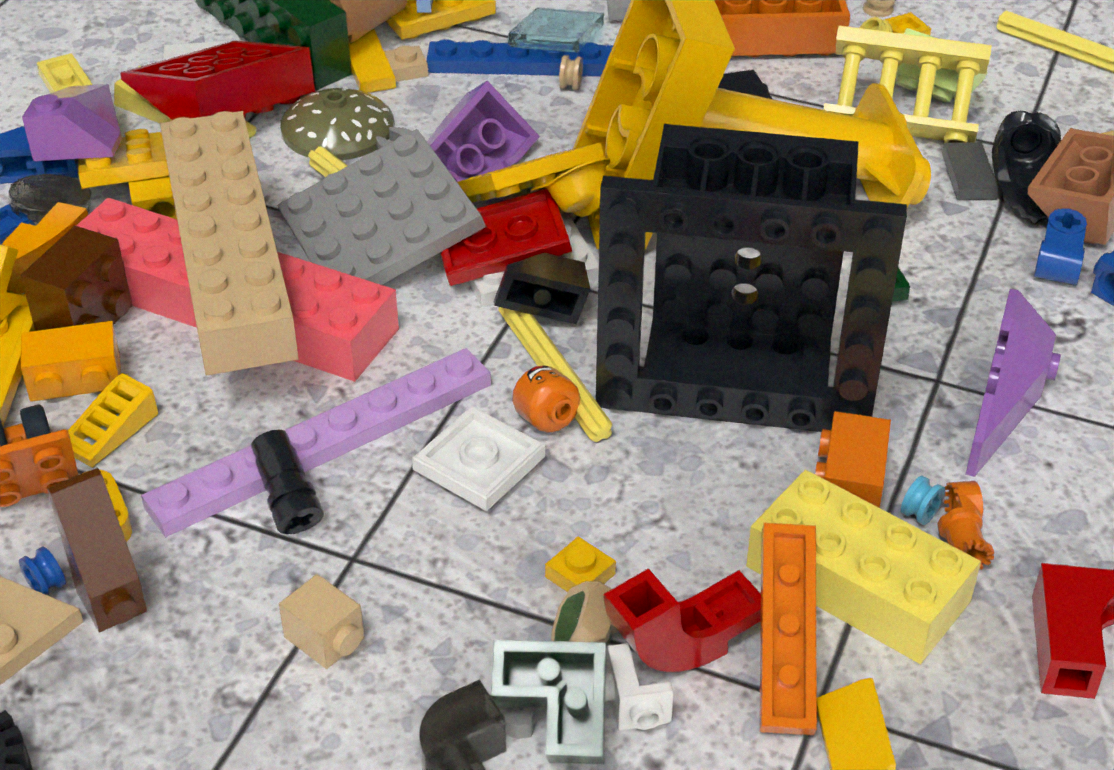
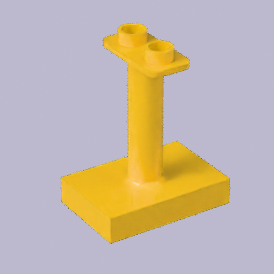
M631 0L573 146L574 149L601 142L604 156L610 158V163L605 167L607 176L653 180L664 124L859 141L857 179H860L870 201L907 204V207L909 204L916 205L925 197L931 180L929 161L922 156L907 128L905 116L898 111L890 93L882 84L872 83L868 86L853 116L718 88L735 47L715 0ZM600 208L591 215H588L596 249H599ZM646 232L645 250L653 234L651 232Z

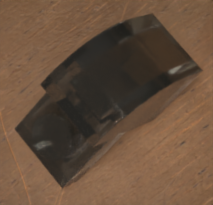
M480 680L442 696L425 713L419 730L422 770H486L482 764L483 762L506 752L505 717Z

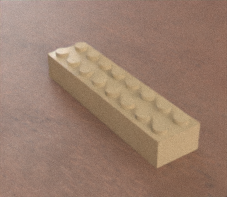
M222 111L212 116L191 119L181 117L170 122L160 123L205 375L299 360L291 306L243 111Z

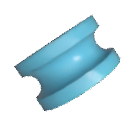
M921 475L912 483L904 496L901 513L906 516L915 514L917 522L926 525L939 510L945 496V487L939 484L932 487L930 486V480Z

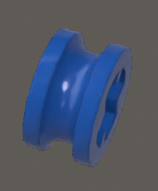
M44 546L36 550L34 558L24 556L19 559L20 569L33 590L49 595V588L51 586L61 588L66 585L61 567L51 552Z

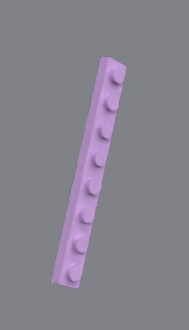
M465 348L284 431L288 433L291 444L297 451L304 472H307L491 386V372ZM251 445L141 495L144 509L164 537L170 536L266 491L256 467V459Z

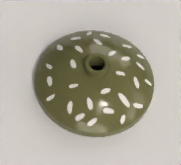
M349 88L324 89L300 98L287 109L280 123L282 139L294 152L308 157L311 150L315 151L319 146H322L340 160L354 159L377 150L376 136L389 140V128L394 127L392 111L383 101L367 92Z

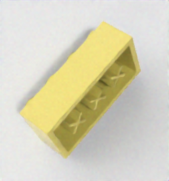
M806 469L750 528L746 567L761 575L763 523L816 526V606L920 665L971 602L981 564L980 560Z

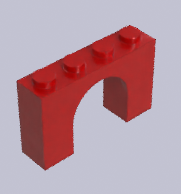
M1041 563L1032 594L1040 691L1042 694L1095 699L1106 668L1102 630L1114 624V570Z

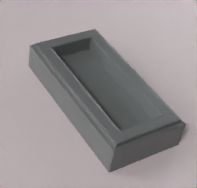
M944 143L942 156L957 200L996 199L999 188L983 143Z

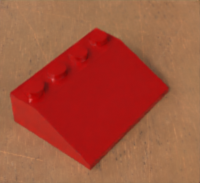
M231 41L120 72L123 82L171 120L181 117L191 119L212 116L222 111H243L244 118L246 119V113L269 112L274 110V104H293L301 96L315 92L309 47Z

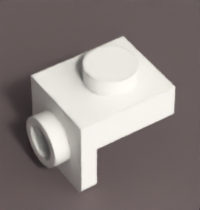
M629 644L607 646L606 701L612 702L618 731L634 728L651 729L658 725L670 723L672 720L674 695L671 683L663 682L639 686Z

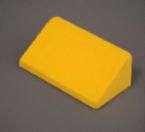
M873 678L861 679L817 697V715L830 770H896V763Z

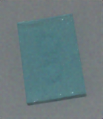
M536 8L508 33V45L517 48L579 52L604 25V13Z

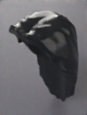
M1012 111L1002 121L992 146L993 170L1005 201L1012 208H1017L1023 218H1028L1035 224L1039 220L1047 219L1048 216L1028 195V186L1060 143L1061 131L1056 121L1047 114Z

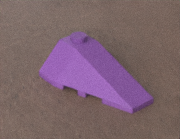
M487 80L468 92L459 101L427 142L457 182L509 167L519 162L540 136Z
M109 84L70 86L47 95L39 96L31 101L22 116L33 161L113 157L122 140Z
M1009 290L965 475L975 477L1040 399L1046 379L1055 380L1061 354L1053 353L1056 334L1019 290Z

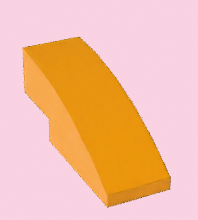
M57 202L36 226L22 222L1 244L18 249L7 290L18 294L25 292L20 275L73 226L78 225L87 217V208Z

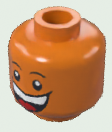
M542 365L531 368L518 379L513 390L512 402L516 412L537 430L550 433L559 431L569 425L577 414L576 411L581 397L578 387L569 378L555 368Z

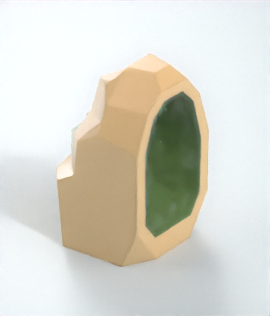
M600 581L583 582L570 588L558 607L552 628L551 641L606 642V646H608L612 635L618 632L607 616L603 594L611 590V588Z

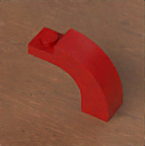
M649 568L603 594L605 609L610 622L641 660L649 667L658 671L679 672L706 665L728 654V641L761 622V593L740 570L680 602L672 596Z

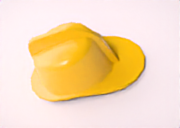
M604 157L586 162L559 175L548 184L530 190L533 191L544 187L563 212L573 213L580 217L591 215L600 208V187L603 176H607L605 167L610 163V158Z

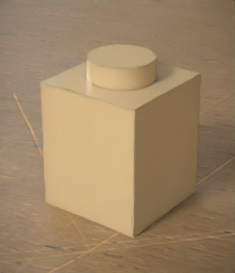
M318 574L279 603L284 637L325 669L331 667L341 657L353 653L364 639L361 605Z

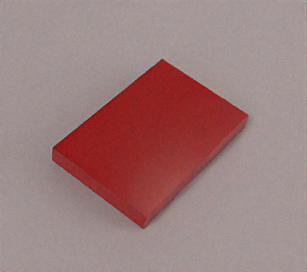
M544 189L477 208L486 227L440 253L449 285L453 286L482 278L487 274L503 272L508 264L544 252L559 256L572 252V248L558 205L548 190Z

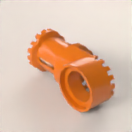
M976 481L949 482L945 486V490H949V492H945V496H948V499L944 500V504L949 503V507L944 508L945 512L948 513L941 516L937 523L939 534L947 540L949 545L980 560V569H983V564L990 565V560L994 559V550L992 545L984 540L981 532L983 526V498L980 486Z

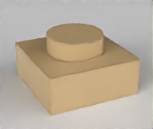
M405 45L394 50L384 51L395 75L396 82L428 77V64L420 46L412 47Z

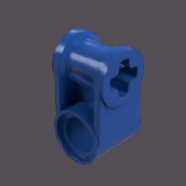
M1065 208L1057 209L1050 214L1045 239L1041 242L1034 277L1077 285L1085 252L1083 245L1087 221L1083 214Z

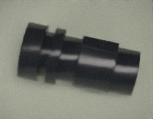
M278 429L267 431L257 436L251 443V448L264 488L269 493L267 504L272 512L277 530L281 534H296L315 526L323 518L324 511L316 496L313 484L305 479L303 466L296 449L291 444L288 433Z

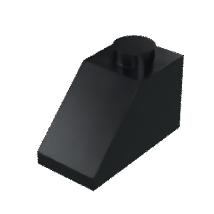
M544 252L508 264L496 293L494 306L577 324L590 292L585 262Z

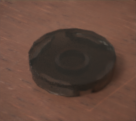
M30 175L12 183L8 191V204L12 212L17 215L20 212L26 213L27 219L39 223L57 202L87 208L88 213L92 205V191L90 188L81 189L80 180L64 175Z

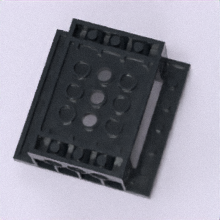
M664 124L653 180L603 176L600 187L596 401L601 408L822 432V429H832L834 411L872 417L907 218V204L856 199L859 141ZM646 232L657 233L653 320L643 367L639 365ZM742 248H753L760 255L755 258H746L737 251ZM853 252L833 387L828 386L831 336L843 253ZM739 284H749L757 290L752 293H741L734 287Z

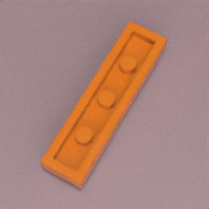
M763 523L761 537L759 732L814 735L817 730L816 526Z

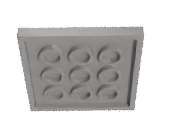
M418 129L399 136L395 141L373 153L364 155L353 164L328 175L320 182L293 194L287 200L277 204L281 214L311 263L380 285L486 227L481 214Z

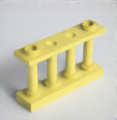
M839 26L836 38V54L842 55L845 58L838 102L837 105L825 103L823 110L853 116L856 107H852L859 65L860 61L865 58L880 60L883 63L879 84L887 88L892 98L898 66L902 63L918 65L921 71L913 115L903 114L911 135L914 137L943 140L944 143L975 142L979 124L967 123L974 76L979 73L986 74L992 45ZM940 68L956 70L959 73L951 121L928 117L935 74Z

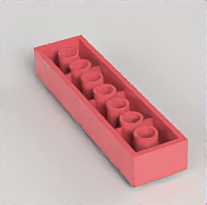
M107 198L76 225L118 239L132 306L197 328L177 219ZM277 252L294 320L299 360L294 361L355 382L399 330L396 289Z

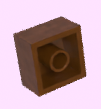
M73 226L20 275L35 331L113 321L114 325L132 307L118 239L79 226Z

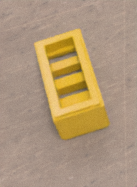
M124 373L113 379L68 429L74 457L86 465L94 467L156 417L158 410L153 390ZM103 425V426L106 427L107 429H106V431H105V430L101 429L100 427ZM87 437H90L96 442L93 445H91L90 443L84 440Z

